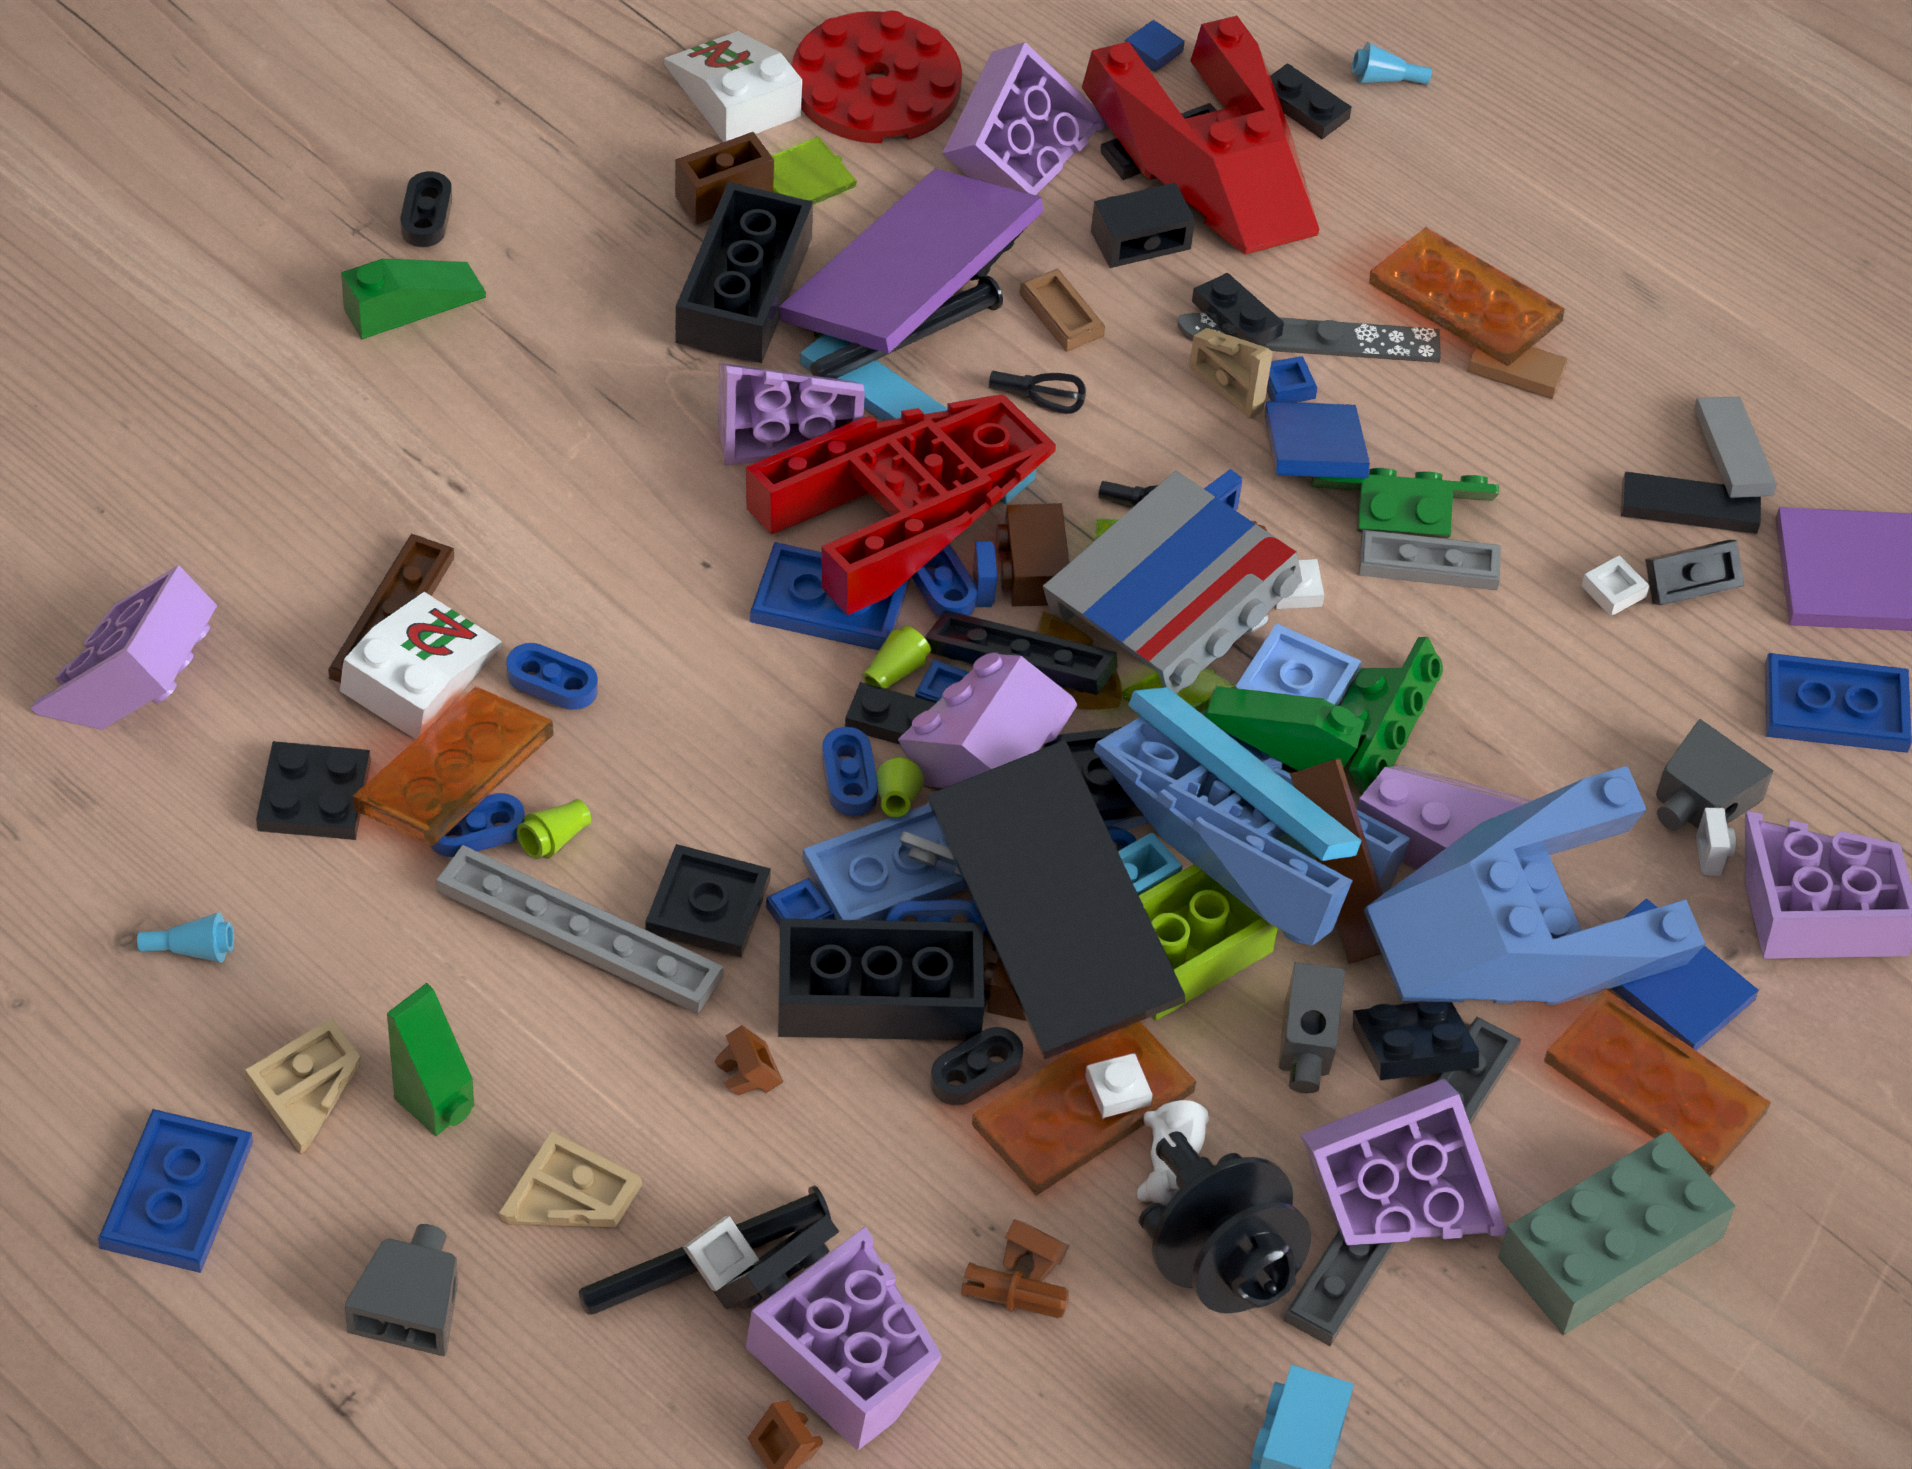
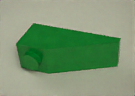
M383 258L341 272L344 310L361 339L486 298V291L468 262Z
M1216 686L1213 690L1204 714L1208 720L1220 729L1298 771L1334 759H1341L1344 768L1357 749L1365 722L1356 717L1350 710L1336 706L1323 698Z
M425 983L387 1012L394 1099L433 1135L437 1136L448 1126L460 1124L470 1114L474 1107L473 1078L434 989L428 983Z

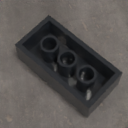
M732 182L727 183L676 304L675 343L762 363L781 317L779 306L788 299L812 240L813 201Z
M780 919L778 1037L966 1041L982 1031L984 1016L983 923Z

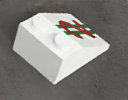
M740 31L664 58L665 67L723 142L750 132L757 134L801 117V77L781 52Z
M423 592L372 627L345 657L340 692L419 742L501 648L502 641Z

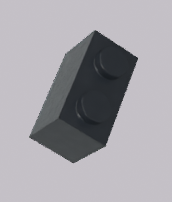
M1170 183L1094 201L1091 233L1109 268L1190 250L1195 217L1177 184Z

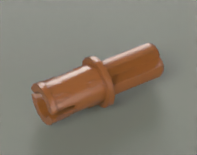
M971 1262L968 1264L964 1274V1278L970 1280L967 1283H962L961 1289L962 1296H971L1006 1305V1311L1009 1312L1019 1308L1054 1318L1063 1317L1069 1301V1291L1065 1287L1023 1277V1272L1016 1270L1013 1275L978 1266Z

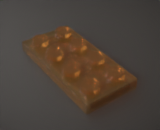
M1427 227L1370 270V285L1507 367L1563 322L1565 308Z
M475 686L353 795L355 811L427 845L433 846L554 735L553 721Z
M1605 988L1547 1050L1544 1062L1654 1139L1669 1130L1710 1177L1766 1115L1771 1103Z
M1139 1021L1082 1044L973 1113L972 1126L1037 1196L1144 1126V1114L1147 1111H1156L1164 1104L1183 1100L1195 1092L1196 1080ZM1135 1053L1153 1094L1151 1106L1102 1118L1085 1078L1086 1066Z

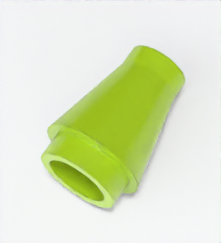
M904 625L900 630L893 629L870 666L862 673L864 682L888 689L926 664V656L931 652L929 643L911 626Z
M895 757L884 762L877 770L876 775L882 810L891 817H902L908 813L910 805L921 792L924 786V775L920 767L912 760L905 757Z
M575 799L567 804L527 814L524 817V822L517 826V838L520 846L529 857L533 859L541 857L548 859L555 855L578 832L589 826L592 817L586 804L579 799Z

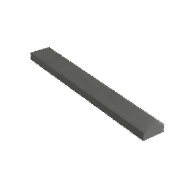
M1477 1016L1468 1031L1479 1049V1068L1443 1072L1435 1080L1436 1082L1445 1078L1459 1093L1470 1125L1516 1054L1521 1042L1520 1038ZM1338 1231L1288 1308L1284 1321L1331 1346L1396 1242L1346 1245L1340 1231Z

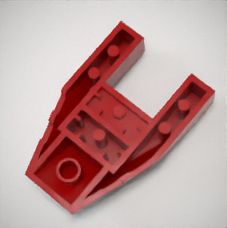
M1238 16L1201 24L1190 60L1225 109L1184 119L1129 41L1091 51L1082 89L1146 178L1149 180L1157 178L1165 185L1176 183L1187 205H1192L1205 216L1204 223L1244 255L1318 236L1319 225L1290 128L1259 44Z
M1004 394L948 403L946 411L924 414L919 408L901 411V418L877 422L873 416L863 417L747 466L746 509L771 535L868 493L891 515L821 546L822 589L849 615L889 597L1056 451V444Z

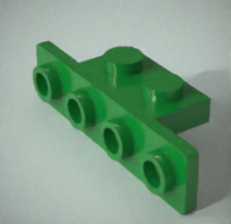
M1372 468L1369 469V476L1366 479L1312 477V487L1359 491L1357 531L1359 532L1369 530L1449 538L1451 536L1453 498L1493 501L1499 495V485L1488 484V477L1479 475H1463L1460 481L1442 480L1443 475L1437 472H1416L1415 478L1397 477V471L1393 469Z
M1429 637L1417 638L1402 668H1361L1341 704V707L1350 710L1356 717L1365 721L1357 746L1359 750L1349 768L1361 795H1363L1384 767L1394 766L1402 749L1406 746L1408 737L1419 716L1423 713L1436 683L1442 676V661L1439 655H1437Z

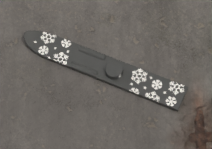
M1190 313L1178 316V328L1192 340L1194 335L1205 328L1227 334L1205 313ZM1280 318L1284 322L1282 336L1261 345L1276 352L1440 363L1441 359L1440 329L1348 323L1333 320L1319 321Z

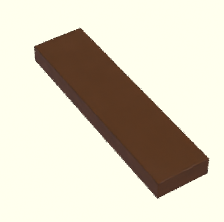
M411 533L328 669L329 679L341 683L345 657L372 627L421 593L425 592L430 596L433 595L455 558L453 547Z
M1334 759L1291 773L1293 786L1362 840L1355 856L1321 861L1316 857V860L1352 880L1336 920L1348 963L1351 964L1380 955L1382 953L1364 909L1383 894L1341 759Z

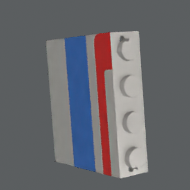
M1175 470L1043 585L1050 614L1057 616L1062 621H1068L1075 614L1158 672L1162 688L1168 687L1177 694L1181 689L1190 686L1196 680L1198 674L1216 658L1224 656L1232 644L1248 629L1256 627L1263 620L1265 614L1283 598L1292 595L1302 582L1297 552Z

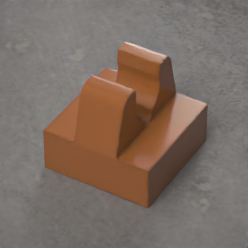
M743 1025L726 1035L729 1045L716 1057L715 1063L717 1067L726 1073L739 1066L736 1074L724 1082L726 1088L737 1095L758 1088L767 1093L783 1083L766 1041Z
M1014 1219L1005 1236L1008 1240L1003 1265L1014 1271L1019 1259L1033 1252L1034 1268L1029 1275V1279L1042 1282L1057 1264H1061L1070 1245L1025 1222Z
M789 1400L772 1403L748 1437V1440L767 1469H797L798 1466L812 1459L823 1444L821 1437H813L805 1426L808 1421L807 1416L802 1412H796Z

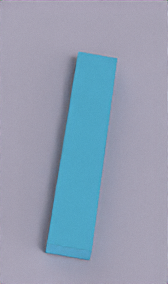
M823 334L800 353V364L810 370L811 363L852 343ZM877 360L837 378L863 384L865 391L864 408L883 421L901 418V411L919 408L924 414L947 410L945 406ZM1036 469L1000 501L1006 505L1035 480Z
M1168 687L1133 691L1128 706L1318 859L1325 861L1351 857L1357 854L1362 842L1361 839Z

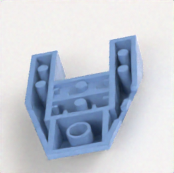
M1143 718L1135 719L1096 743L1094 752L1164 841L1268 923L1283 930V934L1290 940L1313 946L1332 932L1351 886V879L1317 862L1315 855ZM1276 767L1272 769L1293 786L1290 773ZM1356 809L1383 894L1391 888L1411 838Z
M1628 766L1581 779L1480 823L1366 906L1364 909L1365 915L1401 1001L1463 1003L1465 999L1493 1000L1494 1004H1514L1515 1001H1541L1545 1005H1557L1689 963L1706 943L1686 899L1581 931L1549 856L1629 832L1647 809Z

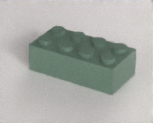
M1668 1130L1508 1225L1498 1258L1564 1335L1722 1239L1735 1205Z

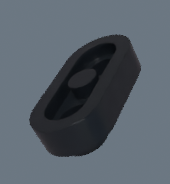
M426 171L416 174L409 180L400 218L401 234L407 243L417 247H430L439 243L444 238L452 204V185L445 175L439 172Z
M992 1027L981 1031L942 1054L935 1060L931 1070L930 1086L933 1094L946 1104L964 1105L1017 1074L1022 1065L1023 1044L1021 1039L1009 1029ZM1000 1057L1004 1061L997 1063L991 1061L989 1058ZM959 1081L964 1085L956 1086L949 1084V1082Z

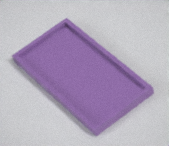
M935 168L779 306L781 320L785 323L852 343H858L859 345L889 354L1044 212L1042 198Z
M1779 507L1776 516V527L1789 625L1912 631V513Z

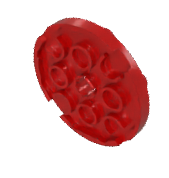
M866 11L829 18L803 38L793 56L792 67L802 79L801 110L821 128L849 140L865 143H883V137L906 135L907 140L917 138L941 125L952 114L960 98L962 67L957 52L939 30L919 20L905 16L899 11ZM882 71L885 72V76H880L875 79L868 77L871 74H881Z

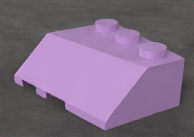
M1026 42L992 51L942 154L970 178L1037 195L1063 169V164L1074 153L1080 152L1089 143L1087 140L1096 131L1102 130L1107 123L1093 104Z
M719 363L718 428L725 465L761 461L863 418L865 395L863 384L855 381Z
M177 565L115 603L83 642L87 649L81 652L71 663L65 665L55 677L61 686L47 695L39 696L30 709L39 716L103 730L150 701H153L155 704L162 702L175 690L177 683L174 679L177 674L192 661L194 654L191 650L194 645L209 632L211 627L208 621L218 605Z
M989 653L976 660L973 664V669L960 682L946 688L942 694L943 697L930 710L915 717L912 721V726L898 741L907 758L915 762L922 770L924 786L946 788L1040 750L1043 744L1057 738L1075 710L1077 703L1073 696L1022 656Z
M1401 765L1384 767L1359 798L1357 810L1410 837V842L1401 862L1417 870L1480 823L1533 800Z
M1746 811L1745 884L1763 959L1910 956L1912 949V884L1899 843L1840 831L1836 836L1824 835L1808 831V824L1790 820L1789 827L1764 822L1762 821L1763 814Z
M1445 1078L1300 1135L1317 1183L1346 1245L1406 1242L1411 1238L1441 1236L1443 1239L1462 1238V1235L1488 1233L1490 1236L1506 1234L1507 1229L1460 1095Z
M866 1226L754 1308L751 1312L745 1346L753 1356L857 1451L899 1418L939 1364L942 1356L913 1305L906 1304L896 1287V1276L887 1262L883 1264L873 1248L874 1239Z

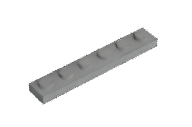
M464 845L460 847L436 880L437 892L697 1014L700 1013L723 978L722 965Z

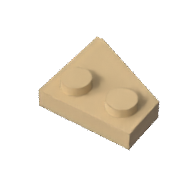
M1205 328L1194 335L1189 367L1249 419L1263 411L1273 352L1269 348L1209 328Z
M330 1018L245 1069L244 1078L298 1152L302 1154L309 1148L360 1066L361 1056L335 1021Z
M551 1131L501 1208L499 1216L502 1222L511 1225L616 1227L643 1183L641 1176Z

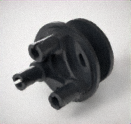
M1175 1131L1168 1134L1176 1145L1175 1147H1172L1163 1137L1157 1143L1156 1155L1175 1174L1176 1185L1180 1190L1167 1206L1153 1203L1146 1207L1139 1216L1138 1221L1153 1240L1152 1254L1158 1270L1171 1283L1185 1288H1193L1196 1296L1207 1308L1219 1313L1243 1312L1254 1307H1264L1280 1300L1296 1283L1295 1276L1304 1264L1311 1245L1310 1225L1301 1212L1292 1206L1293 1190L1286 1174L1279 1166L1267 1159L1257 1157L1242 1158L1237 1153L1223 1156L1214 1165L1209 1158L1199 1156L1182 1132Z

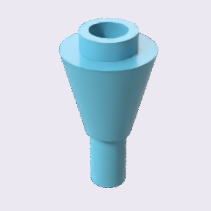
M1367 42L1363 49L1358 48L1352 62V73L1357 74L1359 84L1407 80L1428 85L1432 75L1431 68L1406 63L1400 57L1370 42Z
M218 912L172 927L170 930L139 932L137 945L140 952L171 950L172 953L222 963L225 960L226 952L233 951L234 930L231 922H225L223 915Z

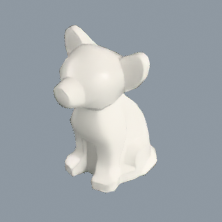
M1179 1100L1164 1104L1156 1111H1147L1144 1114L1145 1126L1152 1128L1153 1143L1150 1154L1154 1171L1138 1187L1137 1197L1140 1203L1152 1201L1153 1203L1167 1206L1180 1190L1176 1185L1175 1174L1156 1155L1155 1149L1157 1143L1163 1137L1172 1147H1175L1176 1145L1168 1134L1179 1131L1184 1134L1189 1144L1199 1154L1205 1139L1206 1123L1209 1121L1208 1111L1202 1105L1194 1101Z

